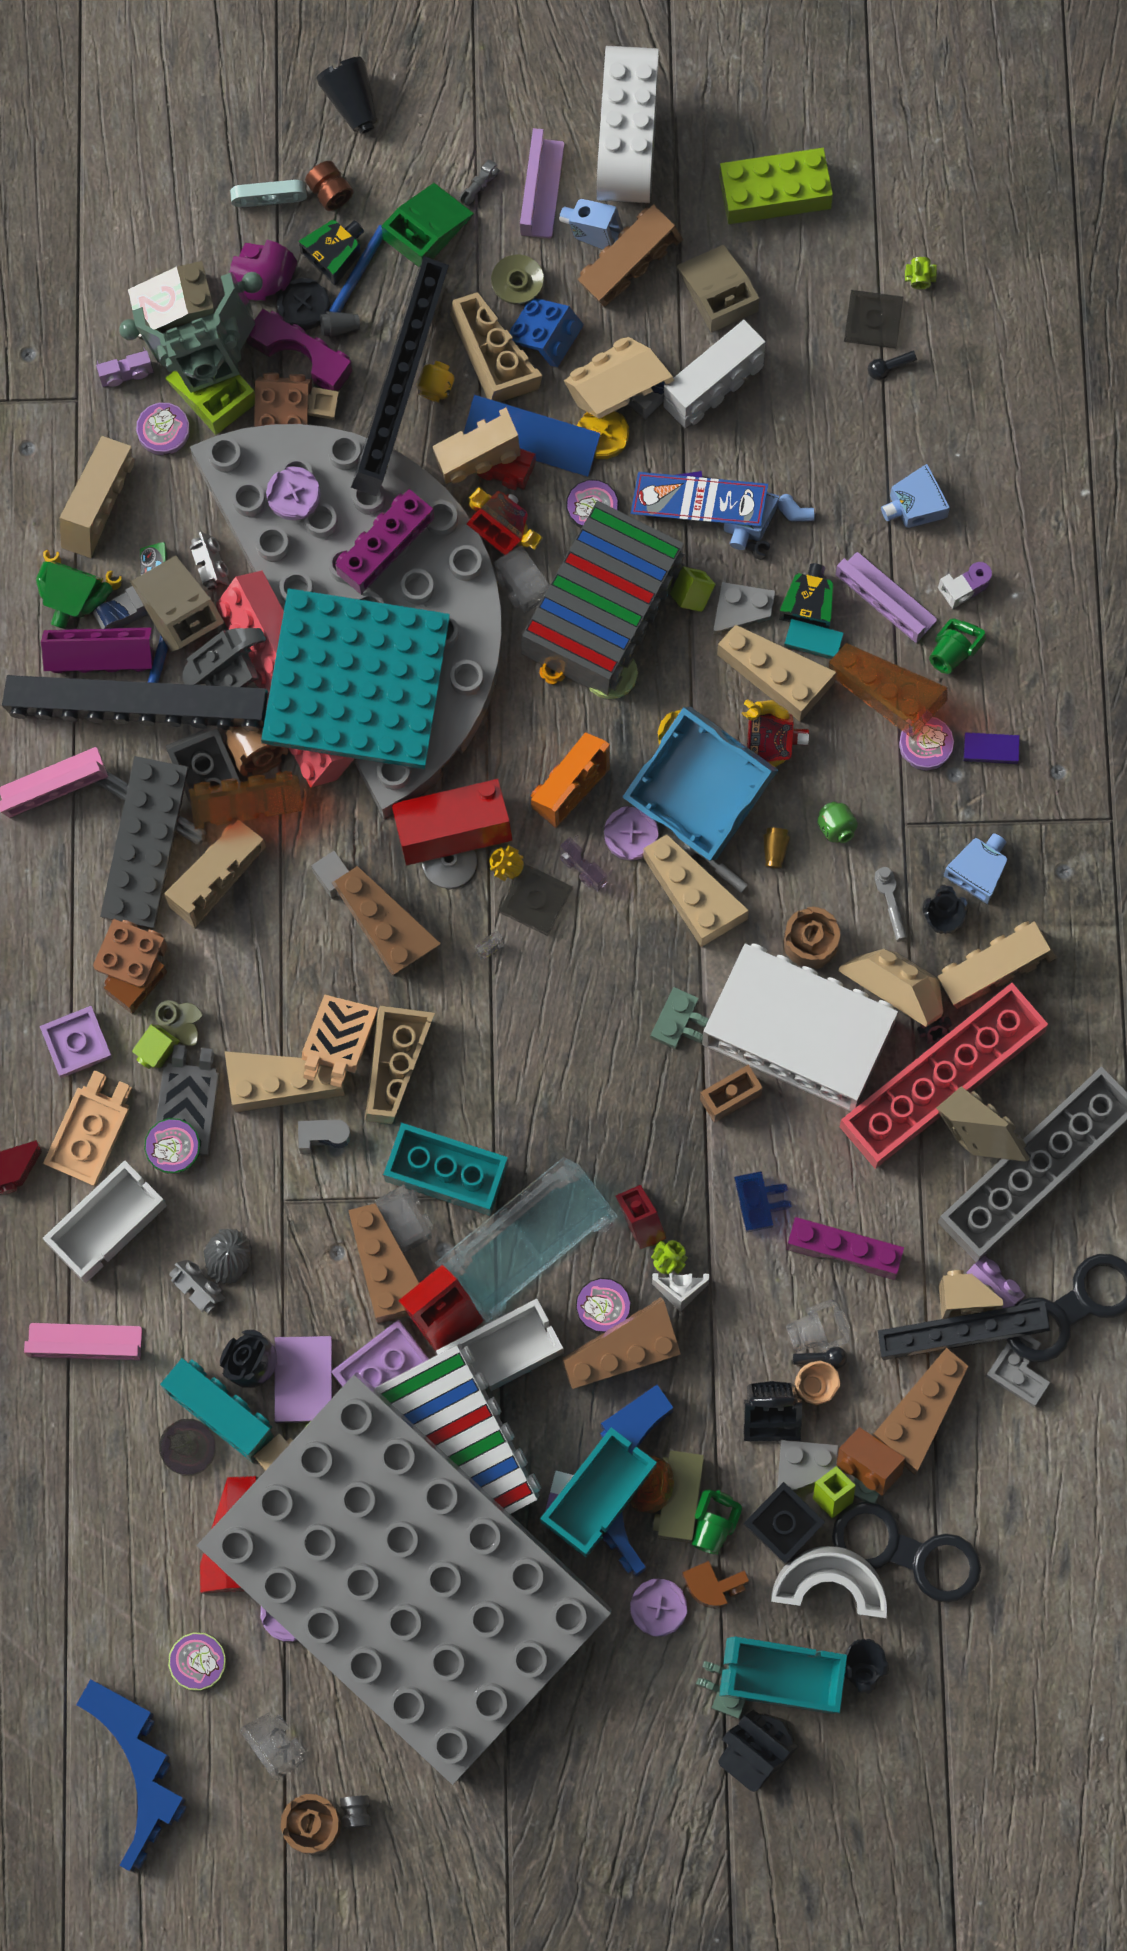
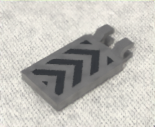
M174 1045L172 1064L167 1063V1066L163 1067L156 1123L168 1118L181 1119L189 1123L198 1133L201 1143L200 1156H208L220 1076L219 1073H216L217 1069L213 1068L214 1052L213 1049L201 1048L199 1067L185 1065L186 1047Z

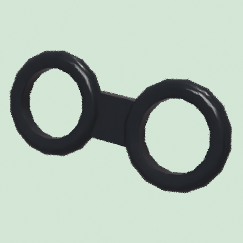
M1112 1254L1093 1255L1086 1258L1076 1268L1072 1279L1073 1290L1053 1302L1043 1297H1030L1017 1302L1014 1306L1045 1301L1048 1313L1056 1320L1059 1327V1337L1052 1347L1045 1350L1029 1348L1020 1341L1019 1337L1009 1338L1006 1340L1010 1348L1019 1357L1031 1362H1047L1057 1358L1067 1348L1071 1338V1326L1089 1314L1099 1318H1115L1127 1312V1293L1120 1303L1113 1306H1102L1095 1303L1088 1296L1085 1290L1084 1279L1091 1269L1098 1266H1109L1123 1275L1127 1285V1262Z
M870 1502L852 1504L842 1511L835 1521L832 1533L834 1547L847 1549L843 1536L845 1527L856 1515L867 1513L882 1519L889 1533L888 1545L877 1557L865 1560L874 1569L881 1568L891 1561L913 1570L916 1584L925 1595L935 1601L950 1603L962 1600L973 1592L980 1580L981 1563L979 1554L970 1542L958 1535L945 1533L932 1536L924 1543L900 1534L898 1522L889 1510L879 1504ZM939 1546H955L963 1551L968 1558L970 1566L969 1576L965 1583L956 1590H939L932 1586L925 1576V1559L932 1550Z

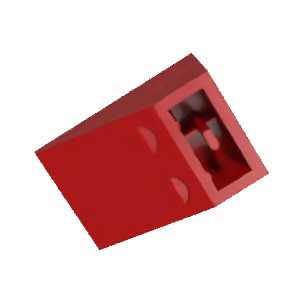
M443 1265L398 1300L435 1352L469 1334L483 1322L468 1293L458 1279Z

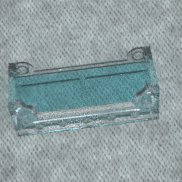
M563 1157L437 1260L435 1264L438 1268L443 1265L458 1279L473 1301L483 1321L490 1323L505 1315L506 1302L591 1231L603 1233L610 1229L614 1224L613 1221L618 1216L580 1165Z

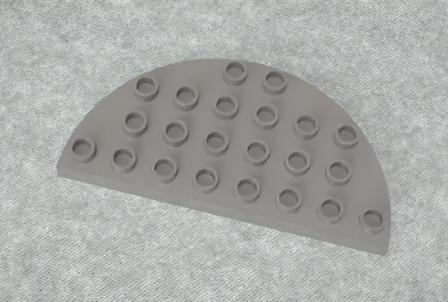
M274 424L239 429L214 436L190 446L193 460L253 572L263 570L283 611L287 590L290 588L450 614L425 769L356 758L353 760L383 818L391 816L393 814L392 804L420 797L441 779L440 769L453 757L458 750L460 753H463L481 725L493 696L502 651L501 605L496 577L490 557L480 535L466 524L470 518L449 491L425 469L395 450L392 451L387 471L377 496L351 488L366 437L352 432L324 426ZM288 467H300L311 472L316 478L321 492L319 505L315 511L306 518L299 520H287L276 515L270 508L266 495L267 485L272 476L278 471L286 470ZM410 489L433 508L434 520L361 595L337 575L336 560L342 552L349 551L355 545V540L362 532H368L374 526L373 522L376 517L382 512L386 513L392 507L393 500L400 493L404 494Z

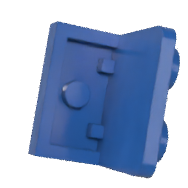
M534 298L526 304L509 333L516 345L538 350L550 366L558 367L584 324L570 306Z

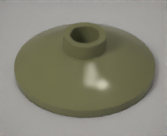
M520 254L510 255L501 259L495 265L491 275V284L495 294L503 301L511 304L530 302L541 292L544 283V275L540 265L534 259ZM519 280L522 282V285L515 286L513 282Z

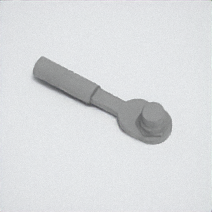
M684 843L683 850L688 855L693 856L695 853H698ZM703 857L716 868L715 872L740 893L747 888L748 885L724 864L721 863L719 865L714 860L709 861Z
M882 867L875 873V883L878 891L886 897L888 913L896 941L901 942L906 940L907 936L893 895L896 889V881L893 872L888 867Z

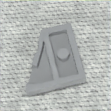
M722 582L713 634H721L722 631L731 629L735 625L746 627L753 622L760 623L770 620L775 591Z
M781 1440L777 1488L785 1482L794 1491L816 1482L837 1466L838 1445Z

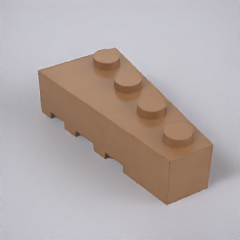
M654 204L650 208L643 209L637 216V221L631 227L624 228L618 235L619 239L612 246H606L600 252V258L593 265H587L580 273L578 281L603 307L629 287L630 278L642 276L647 271L650 261L662 259L667 254L666 249L670 244L674 243L677 246L683 241L675 225Z
M358 866L332 882L391 975L396 974L441 944Z
M376 1203L348 1210L377 1324L409 1316L398 1300L417 1286L419 1282Z
M660 1297L649 1306L631 1315L628 1319L608 1329L594 1340L592 1339L562 1358L569 1384L574 1389L681 1355L665 1302Z
M948 1348L941 1353L873 1434L875 1438L904 1456V1466L914 1475H916L968 1368V1365Z

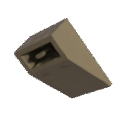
M724 244L676 266L711 333L758 312L759 297L748 276Z
M176 555L130 581L170 652L182 648L224 623L211 598Z
M961 1086L936 1108L956 1141L972 1155L1026 1162L1030 1159L1024 1150L1027 1145L1020 1136L1013 1132L1016 1129L1015 1125L1006 1116L1001 1118L998 1111L991 1104L984 1105L983 1100L976 1092L969 1093Z

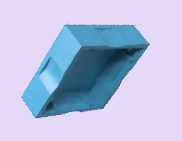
M683 707L663 736L656 753L642 767L623 795V798L651 819L667 826L680 840L709 861L718 859L772 781L778 769L694 708Z

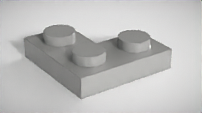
M1029 1335L1019 1337L1020 1341L1034 1350H1037L1041 1345L1040 1342ZM1008 1343L986 1375V1377L1032 1407H1035L1050 1384L1049 1381L1027 1368L1026 1366L1030 1361L1019 1357L1010 1348Z

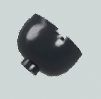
M245 1330L241 1332L244 1334L237 1340L233 1337L228 1342L222 1352L220 1366L223 1368V1376L232 1383L242 1388H255L264 1384L275 1371L277 1353L271 1341L262 1333L256 1330Z

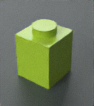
M151 1024L132 1052L138 1056L136 1060L148 1069L151 1067L161 1068L173 1052L174 1045H178L180 1041L160 1025Z
M836 1466L815 1482L813 1500L833 1518L853 1503L856 1485Z

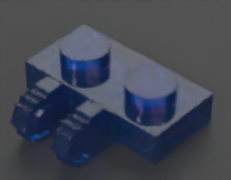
M762 1171L734 1177L746 1233L773 1228L771 1212L786 1210L792 1207L791 1201L788 1200L774 1203L768 1202L767 1195L782 1194L788 1188L785 1183L765 1187Z

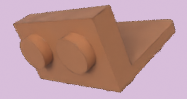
M263 373V377H259L255 381L254 427L274 424L308 425V398L312 390V379H305L303 374H290L289 378H279L278 373Z
M113 919L93 967L97 972L136 987H143L157 956H164L168 946L163 935L156 931H145L130 921L123 920L121 922Z

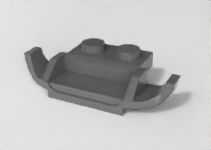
M235 628L220 632L187 658L188 663L183 671L184 683L189 685L206 684L209 686L228 687L249 686L259 678L248 653L251 652V646L266 641L261 628Z

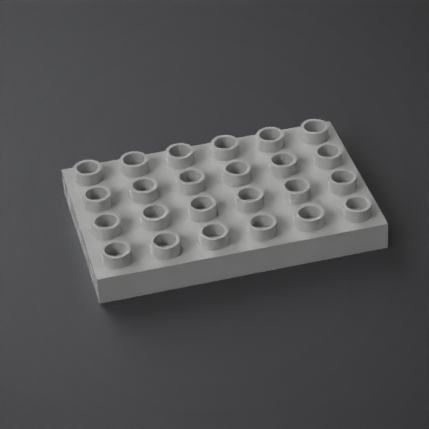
M358 1372L348 1380L197 1545L452 1785L612 1611V1608L500 1506Z

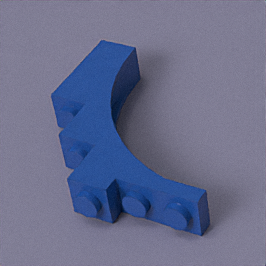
M656 1385L602 1422L601 1428L603 1431L600 1435L603 1438L612 1427L632 1443L629 1453L633 1455V1450L635 1447H639L647 1434L673 1412V1406L659 1386ZM621 1513L602 1537L611 1550L616 1548L622 1557L618 1560L628 1574L633 1572L637 1577L646 1570V1567L629 1544Z
M90 1679L76 1705L96 1717L114 1735L124 1750L135 1779L138 1801L137 1825L134 1840L119 1865L133 1872L135 1867L140 1869L145 1862L148 1853L144 1851L149 1842L154 1843L162 1830V1827L159 1826L161 1820L171 1826L174 1820L176 1822L180 1821L187 1808L183 1805L186 1799L156 1783L158 1778L163 1779L171 1764L167 1762L170 1758L168 1755L140 1740L142 1735L147 1737L155 1723V1721L151 1720L154 1714Z

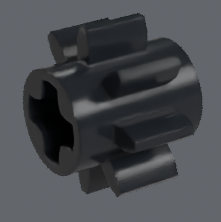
M942 1014V1017L927 1027L919 1023L920 1027L917 1028L920 1037H925L927 1044L931 1042L937 1043L950 1033L949 1027L952 1026L949 1017H944V1014Z

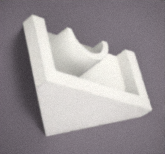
M653 1273L652 1284L681 1312L709 1284V1274H703V1278H692V1274L674 1275L670 1273V1278H658V1273Z

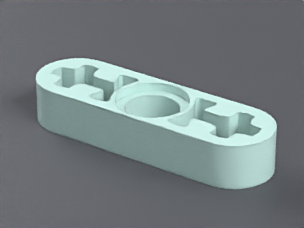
M301 180L237 185L230 190L231 204L236 207L294 203L307 198L306 183Z

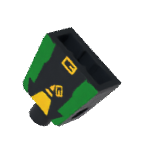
M331 220L299 241L300 252L331 283L336 285L361 253L360 245L356 239L364 233V230L355 220L345 228L336 220Z
M811 563L807 575L796 573L782 603L779 620L791 622V619L830 628L833 581L823 579L825 566Z

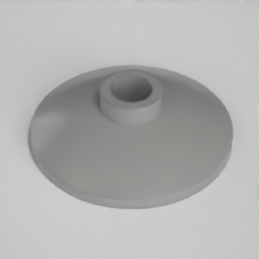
M471 850L451 855L454 857V861L451 863H446L444 861L445 857L422 862L423 871L426 877L438 887L446 889L460 887L466 884L475 873L477 866L475 851Z

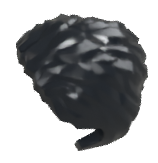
M944 884L936 890L932 900L931 898H926L923 901L922 910L931 929L936 933L951 934L963 925L968 912V903L965 898L960 897L959 899L953 887Z
M858 1639L846 1650L847 1659L844 1677L855 1685L858 1692L870 1694L876 1688L879 1678L889 1674V1665L884 1650L871 1639Z

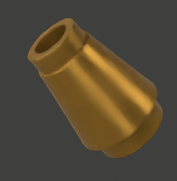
M770 827L766 829V834H763L765 867L780 869L782 868L790 837L788 836L787 829Z

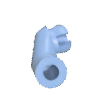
M783 494L779 498V510L789 521H814V508H800L789 494Z

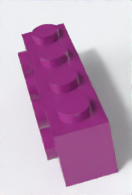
M410 489L404 494L400 493L393 500L392 507L386 513L382 512L376 517L373 522L374 526L368 532H362L355 540V545L349 551L342 552L336 560L337 575L361 595L434 520L433 508Z
M152 628L44 630L41 639L44 671L64 673L66 671L78 670L82 673H88L93 670L117 672L120 669H132L134 671L152 669L154 660Z

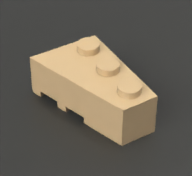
M506 407L499 411L501 416L488 423L485 419L477 422L479 428L467 434L460 431L432 446L435 460L445 484L450 482L459 483L465 480L468 475L476 472L478 474L485 473L494 465L499 463L508 464L514 461L517 456H520L518 434Z

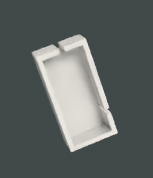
M742 320L674 377L675 381L664 385V408L684 428L688 427L691 423L693 425L697 424L703 418L705 411L710 407H717L729 391L734 392L739 389L744 382V377L750 374L755 375L762 369L765 354L764 339L745 320Z
M123 1161L43 1237V1240L86 1284L103 1267L101 1263L103 1259L109 1262L167 1205L163 1198L147 1182H144L143 1178L126 1161Z
M538 1299L436 1350L438 1355L461 1343L463 1348L468 1346L475 1359L471 1363L475 1372L481 1371L491 1391L564 1354L563 1347L552 1326L549 1327V1320Z

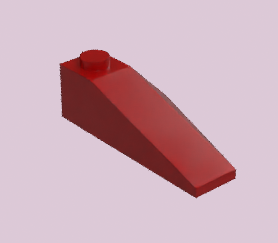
M256 1476L227 1477L212 1528L255 1483ZM203 1553L200 1562V1593L246 1592Z

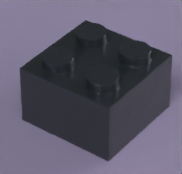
M783 1482L743 1525L785 1565L825 1524V1521Z

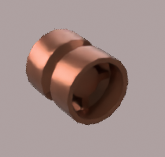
M330 160L315 166L305 178L306 184L314 194H318L317 197L327 211L340 208L349 201L354 193L352 187L341 177V172Z

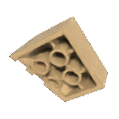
M630 337L622 338L616 341L613 345L614 347L608 351L594 356L592 362L586 366L572 371L564 382L577 406L599 419L627 405L630 402V397L641 394L645 396L653 392L652 386L662 381L666 385L675 381L649 347Z

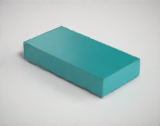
M791 619L784 647L837 660L844 633Z

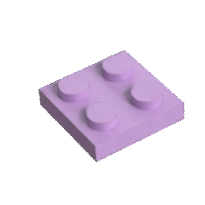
M92 1006L40 1026L60 1078L112 1058Z

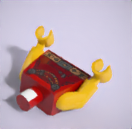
M478 487L469 497L471 499L470 507L477 512L466 524L504 555H507L516 545L531 547L535 550L543 539L531 529L528 531L526 524L528 514L518 505L516 496L512 494L505 495L501 491H497L491 496Z
M745 700L744 705L749 710L741 714L749 719L747 748L772 766L777 767L784 763L785 760L791 758L792 745L808 746L809 729H794L793 715L774 700L755 703L751 700Z

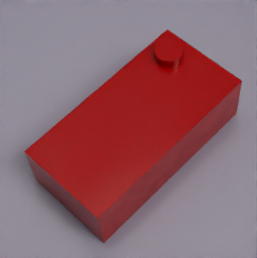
M498 779L392 804L406 866L513 841L510 822Z

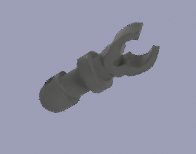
M490 159L485 162L479 176H475L471 180V186L462 192L460 196L462 203L465 202V205H470L476 199L480 190L483 191L487 187L486 183L498 175L500 170L496 168L497 164Z

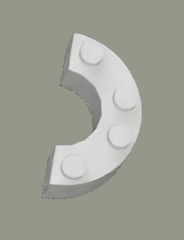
M821 1546L798 1554L783 1567L773 1586L771 1602L800 1606L804 1594L812 1586L821 1582L833 1581L844 1585L852 1592L857 1602L858 1614L886 1618L887 1616L886 1596L879 1575L864 1558L844 1548Z

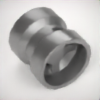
M369 1796L340 1798V1807L344 1810V1816L341 1819L342 1828L371 1826L370 1816L367 1814Z

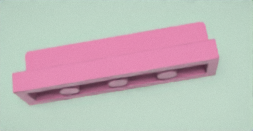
M94 747L1 786L0 795L2 800L0 801V812L11 818L108 777L99 749Z
M31 1323L29 1325V1340L25 1341L24 1353L28 1357L140 1360L142 1328L140 1326Z

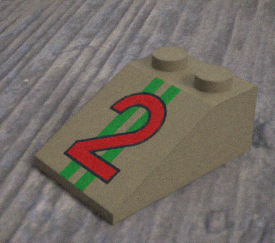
M202 261L177 266L128 289L132 309L135 310L143 307L145 318L150 327L161 333L215 313Z

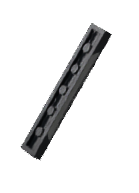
M1041 1301L878 1330L881 1358L884 1361L941 1351L946 1348L952 1349L1049 1332L1051 1330L1046 1302Z

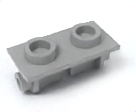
M199 532L200 538L191 540L192 545L190 549L197 565L206 563V565L198 568L203 586L207 587V590H213L217 588L218 582L227 586L230 585L227 578V566L219 555L220 545L218 541L208 534Z
M184 1260L175 1264L177 1267L169 1274L172 1278L171 1282L184 1294H187L191 1288L195 1290L189 1299L201 1312L205 1311L207 1314H210L216 1308L215 1303L226 1299L220 1293V1287L213 1281L207 1280L201 1274L200 1267L192 1261Z

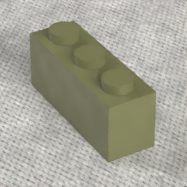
M670 1450L669 1458L663 1457V1461L669 1465L672 1471L673 1487L668 1501L662 1506L661 1514L655 1513L653 1531H659L658 1539L692 1544L704 1455Z

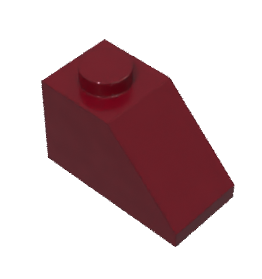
M37 1140L0 1151L1 1195L11 1194L17 1191L16 1187L23 1186L42 1152Z
M641 1185L615 1195L629 1229L640 1249L654 1246L659 1241L666 1239L658 1213Z

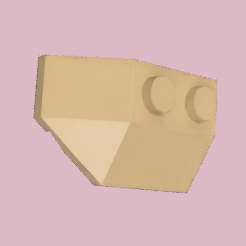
M887 949L877 950L854 957L839 967V972L892 1004L925 1027L942 1017L943 1007L940 980L897 952Z

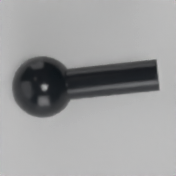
M910 351L886 361L874 359L868 365V374L873 379L881 380L887 376L890 370L917 361L915 351Z
M838 1346L831 1347L822 1353L793 1354V1364L806 1365L810 1362L823 1361L830 1363L835 1369H839L846 1364L847 1354L843 1348Z

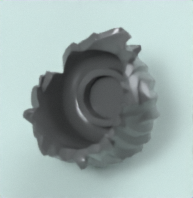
M219 1229V1233L215 1234L203 1251L205 1268L208 1271L207 1275L211 1279H215L217 1284L236 1283L242 1274L247 1273V1267L250 1265L252 1247L249 1245L250 1240L247 1236L236 1229Z

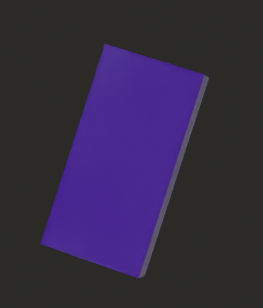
M965 732L963 761L1018 764L1020 735Z

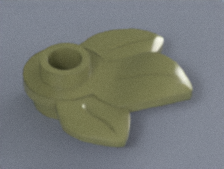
M171 1000L161 1002L155 1011L158 1025L177 1038L181 1044L187 1046H195L197 1044L199 1033L194 1023L203 1016L200 1009L192 1003L178 1004ZM169 1009L174 1013L171 1019L166 1017V1012Z

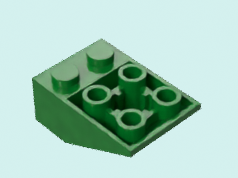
M432 183L398 207L381 226L383 240L419 267L424 256L434 259L472 218L474 213L437 184Z

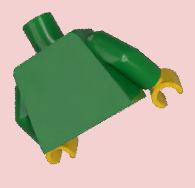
M49 550L43 552L45 562L42 563L36 577L39 596L43 599V605L55 609L51 625L66 629L70 615L84 617L91 614L98 606L105 602L113 590L120 588L122 576H119L116 581L110 580L113 576V571H108L105 582H102L103 578L61 564L59 552L56 553L54 558L50 559Z

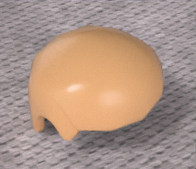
M823 1361L810 1362L804 1365L795 1379L797 1395L804 1402L813 1405L827 1403L832 1400L841 1384L838 1371L830 1363Z

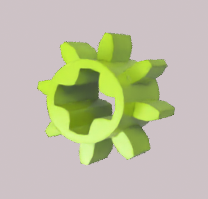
M916 257L911 260V264H906L905 282L911 281L912 288L927 289L931 286V282H936L937 265H931L929 258Z
M669 1240L667 1244L660 1241L654 1248V1253L651 1256L654 1259V1267L660 1273L670 1275L672 1271L679 1274L685 1267V1261L688 1259L685 1256V1248L674 1240Z

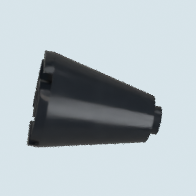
M360 56L352 57L341 61V66L335 69L333 66L328 67L316 79L320 88L354 132L359 131L360 134H364L374 129L373 124L377 122L366 63Z

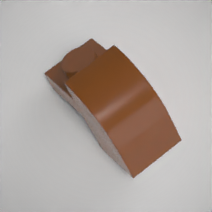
M709 1561L682 1572V1577L691 1596L699 1604L708 1608L726 1607L728 1603L724 1595L729 1593L730 1597L746 1591L744 1586L749 1584L745 1570L718 1582Z

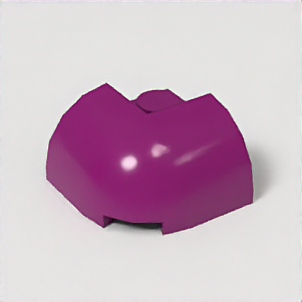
M266 240L265 245L245 243L239 257L233 256L229 273L233 272L238 282L242 281L243 276L248 272L258 273L263 280L262 288L256 293H248L246 291L244 293L250 300H266V296L275 294L280 289L284 291L287 288L298 263L293 253L277 242Z

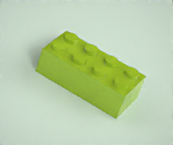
M824 147L720 163L719 179L728 225L831 209L833 193Z

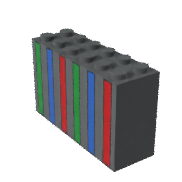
M597 500L522 635L521 654L542 665L545 663L546 667L558 673L563 672L564 676L588 688L591 687L607 696L611 690L616 691L623 678L621 674L624 667L629 668L635 654L633 652L636 644L641 646L647 634L645 630L648 623L655 621L660 610L658 606L661 600L665 601L671 591L672 586L670 584L673 577L677 579L684 566L683 560L686 555L683 553L684 543Z

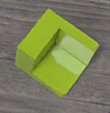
M683 566L670 595L680 607L702 612L716 584L705 571Z

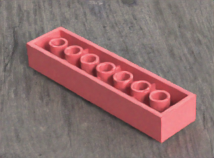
M262 570L236 576L216 603V607L228 630L235 628H261L266 641L251 646V652L248 655L259 676L254 681L255 685L258 688H266L270 693L284 611ZM289 748L310 788L338 780L355 759Z
M1011 983L842 1118L839 1127L876 1169L941 1117L936 1108L962 1086L969 1093L972 1092L1044 1034L1048 1023L1017 987Z

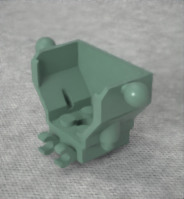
M233 272L221 276L225 295L215 313L201 317L161 333L150 327L145 318L143 307L132 310L134 320L126 319L120 324V335L126 340H134L141 334L157 362L167 367V370L170 372L177 371L190 393L240 374L237 364L241 360L240 350L255 326L251 304L244 291L256 293L262 288L263 280L258 273L248 272L240 282L237 281Z

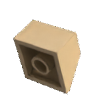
M964 1270L948 1271L947 1275L942 1277L939 1284L942 1319L1002 1309L1003 1300L973 1274H964Z

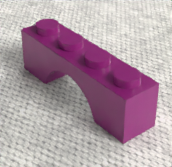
M262 308L255 318V326L246 340L248 345L268 357L282 350L301 352L312 363L311 375L313 384L322 389L339 391L352 373L350 358L345 353L339 350L337 352L328 348V345L322 339L317 337L313 339L300 326L296 324L291 326L284 321L281 315L274 311L268 312Z
M795 1217L786 1250L810 1257H826L844 1261L862 1268L867 1273L895 1280L904 1247Z

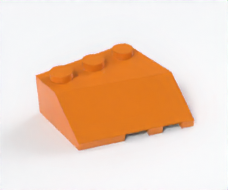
M585 732L561 763L551 771L545 783L538 785L532 792L531 808L557 828L610 770V744Z

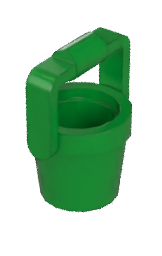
M954 618L950 619L935 638L937 645L929 657L930 663L941 673L950 674L963 660H966L969 656L973 657L986 641L985 631L971 623ZM956 628L969 635L977 636V639L971 644L963 634L952 629Z
M712 1490L703 1491L695 1513L697 1524L691 1546L703 1552L718 1555L727 1536L732 1535L735 1531L742 1511L741 1504L734 1501L733 1497L719 1490L716 1492ZM711 1498L726 1507H732L728 1520L706 1512Z

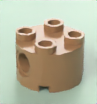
M233 727L232 730H227L226 749L233 756L236 766L243 776H248V772H251L253 776H257L270 771L282 762L280 756L282 754L286 756L288 748L261 744L263 728H259V731H248L243 729V727Z
M807 907L795 912L788 920L785 930L784 946L786 955L802 967L806 966L815 969L824 967L835 956L840 939V929L834 916L825 909L818 907Z
M304 1794L295 1798L286 1806L281 1816V1831L284 1839L293 1849L303 1854L316 1855L328 1851L335 1844L340 1834L341 1820L338 1810L329 1800L316 1794Z

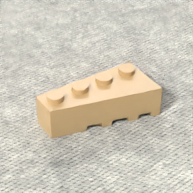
M476 292L453 300L450 315L487 399L502 402L538 390L542 374L537 368L535 369L532 366L525 352L520 350L514 343L511 334L497 321V316L479 293Z
M225 1051L231 1102L235 1112L345 1096L343 1084L341 1088L330 1085L333 1077L331 1076L333 1067L320 1064L313 1081L303 1078L306 1070L304 1069L306 1061L301 1060V1058Z

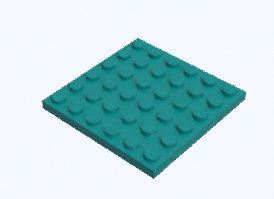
M288 588L261 744L425 769L450 614Z

